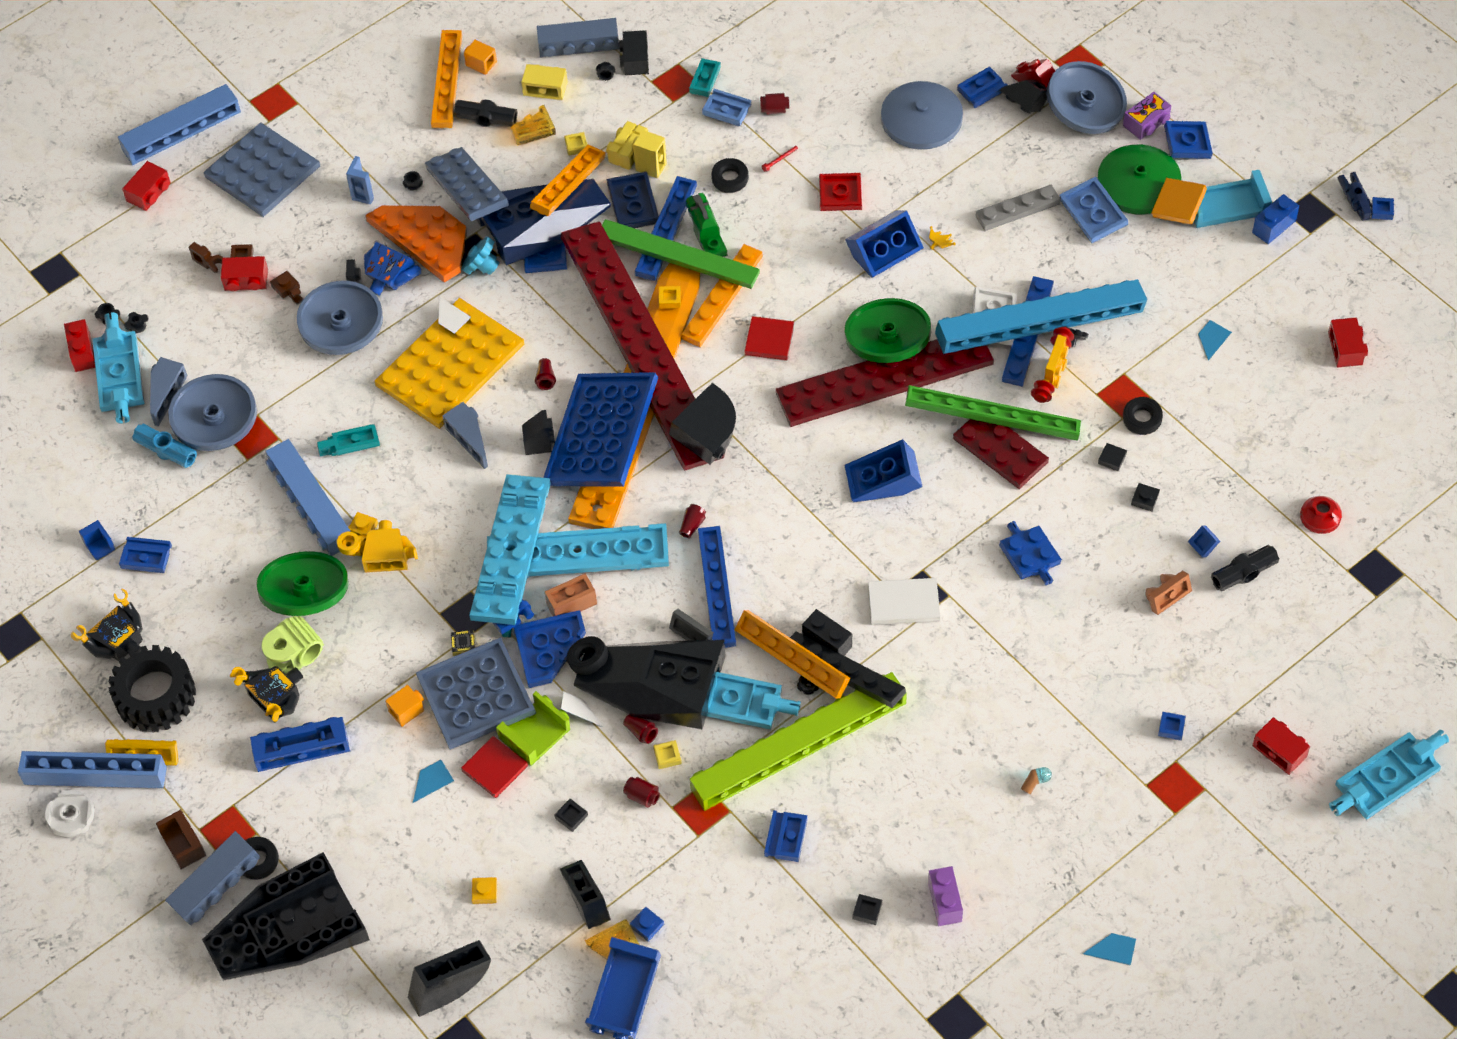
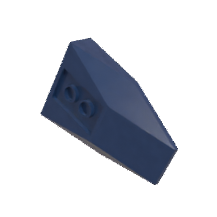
M594 179L584 180L549 217L530 209L531 201L547 185L501 191L507 198L509 206L476 220L481 227L486 225L496 241L498 254L504 263L509 265L563 243L561 232L587 225L609 209L611 203Z

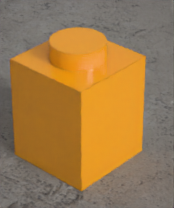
M474 40L464 50L466 66L484 75L497 62L495 48L478 40Z
M406 685L385 700L388 712L401 727L424 712L422 704L424 699L418 690L413 691L409 685Z

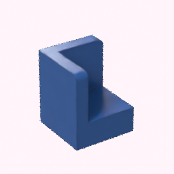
M99 520L79 530L83 543L95 560H99L116 550L110 536Z

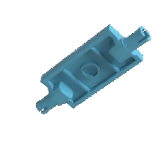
M112 312V319H110L109 313L104 316L106 323L104 334L101 337L92 338L101 412L115 410L116 422L122 424V416L125 419V423L130 421L128 407L145 403L136 332L122 331L119 328L118 314Z
M716 672L707 700V716L771 730L775 713L782 712L798 716L801 701L781 698L782 685Z
M1439 729L1426 740L1416 739L1410 732L1339 778L1335 785L1343 795L1329 803L1330 809L1332 811L1336 809L1337 811L1334 814L1339 816L1351 806H1355L1366 820L1440 771L1441 766L1434 759L1433 754L1435 750L1449 742L1447 734L1441 736L1444 731Z

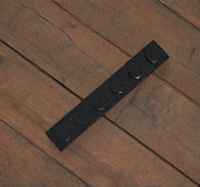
M797 631L790 637L850 677L848 686L890 708H893L906 694L904 686Z

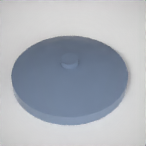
M1084 61L1064 64L1053 73L1047 85V100L1051 110L1061 122L1076 131L1087 134L1108 132L1119 124L1126 112L1127 98L1121 83L1112 73L1099 65Z
M928 81L910 82L895 88L887 95L881 108V123L886 134L896 143L912 149H932L948 143L959 132L963 120V109L958 97L948 88Z
M334 281L317 287L303 299L297 312V325L302 339L314 350L330 355L349 354L364 348L378 335L383 322V311L376 294L368 287L352 281Z
M210 374L191 380L177 391L170 403L168 417L173 433L183 444L196 450L216 451L236 444L249 433L256 420L257 406L252 391L244 382L229 375Z

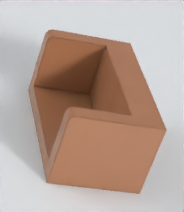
M586 573L544 592L546 605L552 616L578 610L583 611L597 605L595 589Z

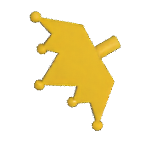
M930 226L929 239L933 242L930 246L931 250L936 246L943 249L956 244L955 242L951 243L952 239L948 240L952 234L940 235L941 231L934 232L933 227Z

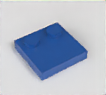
M1165 122L1164 129L1172 158L1211 159L1213 151L1206 122Z

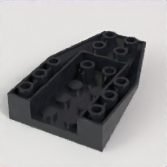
M725 639L656 641L606 646L608 649V659L602 668L592 674L576 675L575 687L634 717L703 729L708 713L707 700L716 672H721L726 657ZM595 650L585 652L582 661L590 659L595 654Z
M324 852L258 885L202 941L222 980H228L302 965L369 941V937L359 915L352 908L341 888L332 866Z

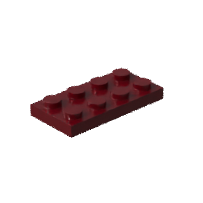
M969 419L953 434V439L1018 489H1021L1049 463V457L1007 426Z

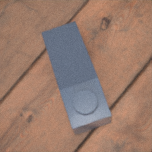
M160 357L158 362L151 368L150 414L155 426L160 425L174 395L187 378L184 364Z
M462 402L442 416L445 429L485 469L488 467L477 420L478 414L473 407H468Z

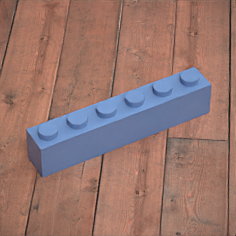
M227 84L220 86L118 136L121 149L131 164L135 165L241 113L238 99Z
M287 439L266 450L268 460L265 462L270 472L275 471L278 484L281 488L285 486L288 499L291 503L295 502L297 504L296 510L302 519L306 518L308 521L306 523L312 535L316 533L318 536L317 542L323 551L327 550L331 556L340 552L337 546V538L341 533L348 532L350 529L291 441Z
M22 751L18 774L24 785L163 788L167 767L161 754Z

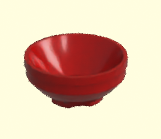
M1313 496L1304 502L1300 511V519L1303 525L1308 530L1318 534L1334 531L1340 525L1342 511L1338 503L1326 496ZM1325 504L1329 507V511L1322 513L1317 510L1316 506Z

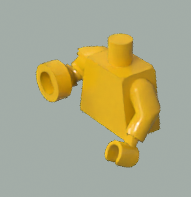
M388 520L380 521L379 529L369 530L367 534L357 535L354 532L348 531L341 533L337 538V546L342 554L350 556L362 555L365 573L408 570L407 560L409 558L418 559L416 548L407 536L401 535L400 529L392 528V522Z

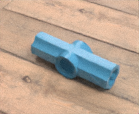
M144 423L134 429L133 441L156 452L160 459H169L185 468L191 467L195 462L196 450L174 440L170 433L165 431L159 432Z

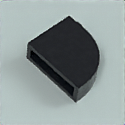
M711 383L672 421L669 435L709 465L716 459L720 460L731 441L736 423V412L731 399L722 389Z
M475 941L414 967L407 998L419 1017L460 998L482 979L490 966L491 958L481 941Z

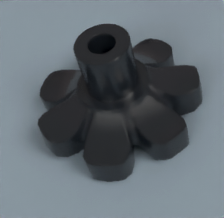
M1068 328L1074 334L1071 347H1075L1077 339H1088V333Z

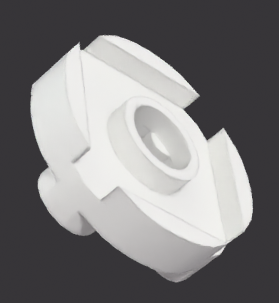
M77 790L63 791L57 795L58 797L53 802L50 801L45 810V819L54 834L72 837L84 834L89 830V825L94 818V807L88 797ZM69 809H73L75 814L72 817L67 818V816H64V814L69 812Z

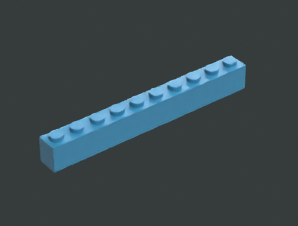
M1138 279L1125 280L1117 284H1106L1093 289L1086 288L1082 291L1067 292L1059 296L1044 297L1040 300L1024 301L1020 304L1005 305L996 309H985L972 314L965 313L952 318L946 317L938 320L935 335L943 354L1050 332L1054 331L1055 328L1063 326L1069 328L1141 313L1148 299Z

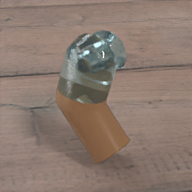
M1047 767L1031 770L1020 789L1031 794L1037 784L1048 782L1051 779V770Z

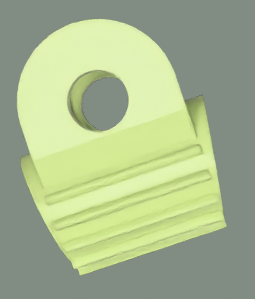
M300 616L290 617L280 622L276 628L265 635L261 645L263 654L267 658L268 667L278 666L285 674L294 667L299 670L303 666L314 662L324 646L321 638L305 619Z

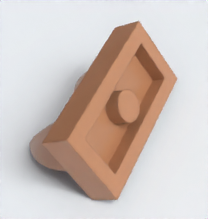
M1182 570L1177 575L1161 574V586L1146 588V597L1150 602L1152 612L1159 615L1192 592L1188 573Z

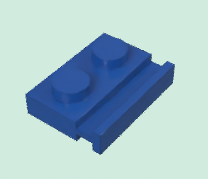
M989 66L958 84L957 91L969 103L971 102L974 108H977L1003 93L1000 89L1008 84L1004 83L1002 78Z
M136 537L126 538L127 542L124 545L119 562L121 569L157 573L165 572L170 555L169 551L172 548L170 541Z
M773 810L764 856L799 862L808 821L807 815L789 812L779 813L777 810Z

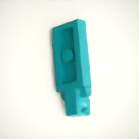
M375 424L335 432L327 438L328 440L317 442L320 456H338L380 446Z

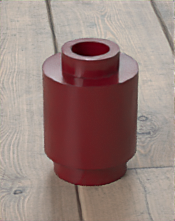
M772 93L760 96L761 113L781 114L786 113V109H790L789 97H785V93Z
M630 777L623 789V793L627 795L628 799L647 808L655 805L660 797L658 786L640 777Z

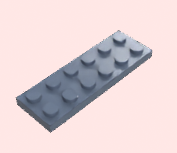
M462 147L454 148L444 155L435 156L425 162L429 173L470 221L509 206L504 194Z

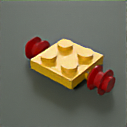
M1066 327L1054 329V336L1050 339L1054 347L1045 369V378L1035 381L1034 388L1031 390V396L1039 403L1051 401L1055 388L1058 389L1061 380L1059 375L1061 371L1064 372L1068 349L1071 347V341L1074 339V334Z

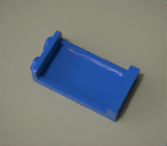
M611 937L609 943L610 953L589 1018H586L585 1024L590 1027L589 1031L596 1034L604 1035L605 1031L614 1034V1039H635L661 954L659 950Z

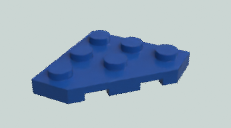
M580 610L519 624L514 627L528 688L551 683L566 663L569 648L585 636L586 631Z

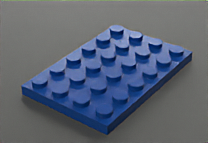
M655 372L582 373L577 375L543 477L550 478V486L624 487L657 384L658 376Z

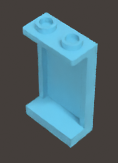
M1260 169L1251 171L1250 179L1206 187V193L1194 222L1196 228L1254 218L1272 204Z

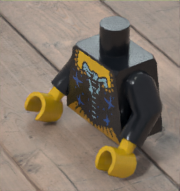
M121 589L125 595L124 599H118L115 593L113 595L114 600L117 603H121L122 607L118 605L87 633L82 625L76 627L81 632V636H77L74 632L71 633V638L75 641L81 640L83 642L82 645L95 657L114 658L118 661L121 657L127 656L128 652L133 649L135 653L141 652V646L139 645L143 640L140 634L143 630L141 618L132 602H128V593L125 589Z
M278 666L257 671H245L240 667H235L230 674L231 678L236 677L234 680L235 685L239 686L242 682H245L244 686L248 696L265 712V716H269L274 723L281 717L294 713L300 696L295 684L304 678L296 667L287 674Z

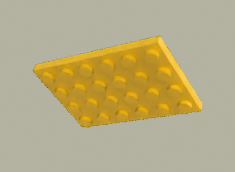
M461 298L457 299L452 305L471 318L455 334L440 325L437 319L374 380L376 387L439 429L444 425L442 417L444 414L460 403H466L524 345L523 338Z

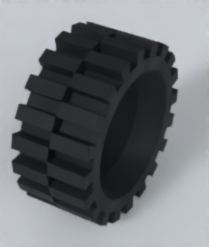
M152 645V650H148L147 646H142L139 653H135L133 649L128 652L130 656L128 659L121 657L118 660L121 666L117 667L114 665L112 669L114 676H109L108 682L111 686L108 687L116 710L125 723L128 722L129 726L133 729L137 725L142 732H146L148 727L151 728L152 732H159L160 726H164L165 730L170 729L169 723L174 721L176 724H179L182 721L180 715L183 714L187 717L190 713L188 705L193 706L195 703L193 697L196 695L195 683L188 665L178 652L172 653L171 648L166 646L163 651L160 650L159 645ZM164 672L172 677V683L167 692L157 699L143 701L131 696L133 684L146 674Z

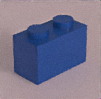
M1282 194L1255 217L1252 233L1266 244H1270L1296 222L1299 205L1285 194Z

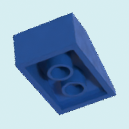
M904 439L844 465L853 502L902 496L922 487L915 451Z

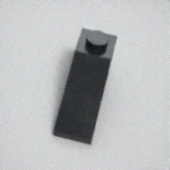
M582 859L560 868L566 885L588 929L610 921L611 918L604 897Z

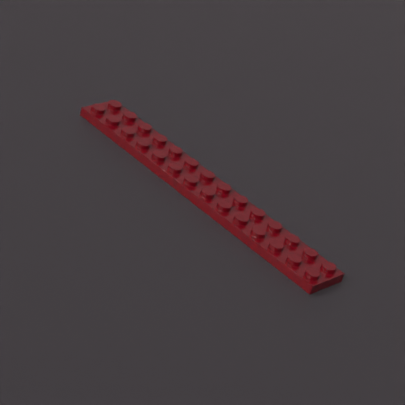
M598 221L561 232V239L632 373L655 372L658 376L650 407L683 470L686 471L708 464L669 435L672 421L695 400V397L601 222Z

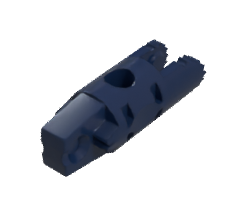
M1356 172L1350 173L1351 184H1349L1345 175L1338 176V181L1353 211L1358 213L1362 221L1370 219L1372 215L1370 207L1372 204Z

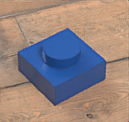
M1372 197L1371 219L1393 220L1394 198Z
M1204 525L1188 541L1199 555L1205 558L1221 542Z
M1162 711L1158 736L1182 740L1186 716Z
M647 907L630 923V928L648 942L664 926V920Z

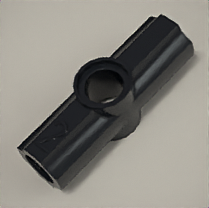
M488 99L481 100L480 103L456 100L454 117L475 120L478 125L483 127L491 126L492 123L513 127L517 122V109L497 106Z
M1268 544L1249 555L1242 553L1236 556L1229 565L1211 574L1213 585L1222 592L1240 582H1251L1261 571L1279 563L1277 551Z

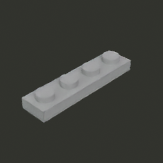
M1051 184L977 210L976 218L983 230L987 231L1060 205L1061 199Z

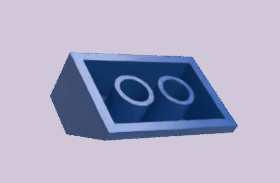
M895 210L845 239L853 258L871 278L924 248L907 210Z

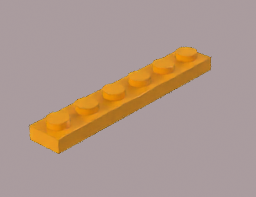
M442 30L431 118L432 128H452L462 30Z
M588 144L531 201L530 209L549 217L605 159L606 152Z
M743 244L733 260L756 267L763 255L762 251ZM719 279L681 334L682 340L701 347L742 286Z
M743 611L734 629L736 632L834 698L841 699L850 677L751 611Z

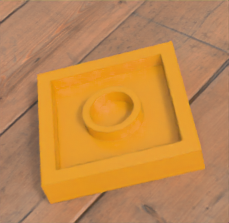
M1166 178L1152 210L1153 217L1192 225L1206 193V186L1204 184Z

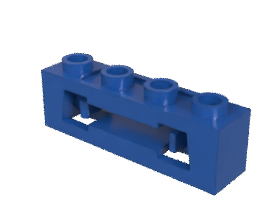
M330 717L325 721L308 722L302 726L285 727L279 731L263 732L250 737L254 763L258 772L350 752L343 717ZM337 745V747H334V748H330V749H326V750H321V748H326V747H331V746ZM284 757V759L269 762V760Z

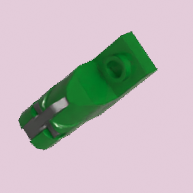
M703 193L691 195L686 199V206L693 222L694 233L702 250L721 257L727 256L726 246L720 236V228L706 196Z

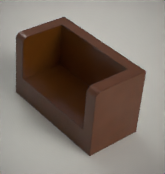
M181 809L156 823L162 838L181 870L206 856L199 839Z

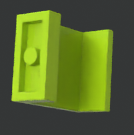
M537 691L533 693V706L536 714L509 726L502 721L496 727L498 739L530 766L571 730L568 714L562 709L558 710L546 695L541 696Z

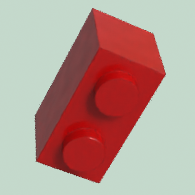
M146 161L122 190L126 202L147 211L163 191L168 189L171 182L166 169Z
M265 256L222 258L221 281L224 291L267 289L268 267Z
M1357 317L1331 320L1328 334L1337 368L1363 365L1365 356H1368V346L1366 343H1363V327L1359 326Z
M85 319L65 323L64 328L69 355L75 372L95 368L91 334Z
M1274 717L1255 735L1252 745L1288 775L1307 758L1310 745H1308L1303 737L1294 734L1284 722L1278 721Z

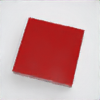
M861 173L819 174L820 211L862 210Z
M752 316L745 355L787 360L794 330V321Z
M492 736L461 767V770L493 797L497 798L528 767V763L496 737Z

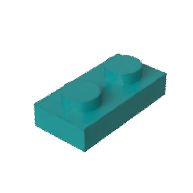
M701 58L689 87L691 94L705 97L710 96L721 69V62Z

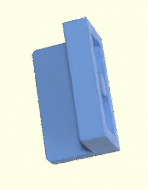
M355 156L346 173L351 198L354 201L371 205L374 196L369 173L362 170L360 157Z

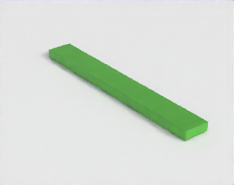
M607 219L602 224L611 243L749 289H752L760 274L759 268Z
M908 386L905 406L1076 441L1079 439L1081 420Z

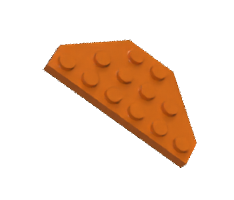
M382 205L365 215L366 221L444 283L461 273L467 228L441 206Z

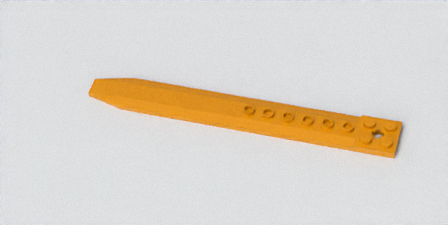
M669 263L658 278L647 310L675 359L682 339L681 334L686 328L699 292L700 272ZM680 286L681 308L659 309V287ZM626 364L624 373H632L628 364ZM650 406L624 487L580 486L568 518L569 524L590 529L614 528L654 417ZM600 505L602 509L598 508L597 511H593L592 506Z

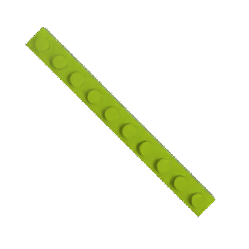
M893 672L887 675L883 674L888 679L900 684ZM855 689L853 693L847 696L843 695L841 699L837 698L834 703L826 707H819L813 714L798 718L794 724L786 728H779L773 735L758 739L752 746L746 749H739L733 756L715 762L712 767L696 772L689 778L690 789L705 811L906 704L907 692L893 708H890Z

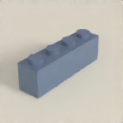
M616 18L537 26L540 57L619 49Z
M235 831L165 901L188 924L192 925L194 922L201 920L205 912L212 905L218 903L222 895L229 888L234 887L239 882L240 877L257 864V860L261 856Z

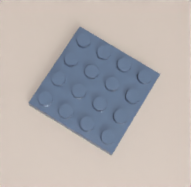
M260 122L203 173L209 181L264 217L320 167V162Z
M501 637L416 672L419 683L449 750L496 731V727L502 721L506 725H511L536 714L535 708Z

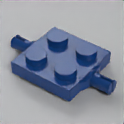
M1015 521L1010 522L1007 527L1013 535L1000 540L999 543L1005 556L1021 580L1030 576H1040L1045 585H1048V583L1050 585L1054 580L1048 573V570L1060 565L1061 557L1039 525L1021 531Z

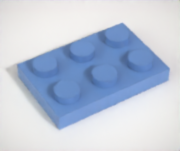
M1096 176L1059 195L1062 204L1091 243L1128 225V219Z

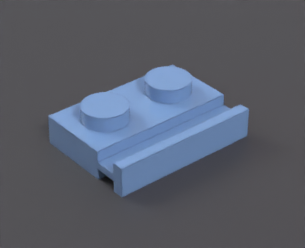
M713 89L712 95L709 96L702 109V115L740 126L748 113L749 107H751V100Z

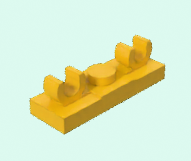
M114 739L107 740L105 743L106 753L161 754L166 765L177 766L178 764L176 740Z

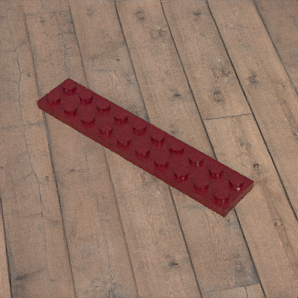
M936 339L929 341L918 354L903 361L878 363L867 360L776 388L775 391L790 427L906 392L909 385L923 387L994 365V359L987 345L943 354L940 344Z

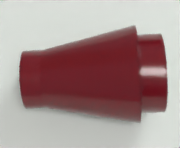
M543 358L538 362L535 384L541 390H550L556 383V377L551 361Z
M690 504L686 508L679 531L681 536L688 539L692 537L693 533L706 519L705 509L696 504Z
M630 714L623 721V725L641 743L649 744L653 742L658 734V728L655 727L653 722L634 717Z

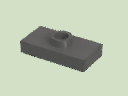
M676 609L672 614L669 629L685 640H712L714 632L680 609Z

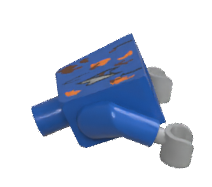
M378 240L374 241V246L364 255L365 274L374 280L369 289L378 296L381 295L385 286L396 290L418 275H428L430 271L419 262L418 265H415L416 263L410 257L387 247L386 242L383 245L380 244Z

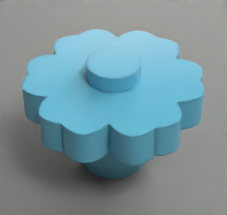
M486 236L477 245H474L468 252L461 270L470 275L473 271L479 269L482 273L491 275L500 263L496 260L497 257L491 253L495 241Z

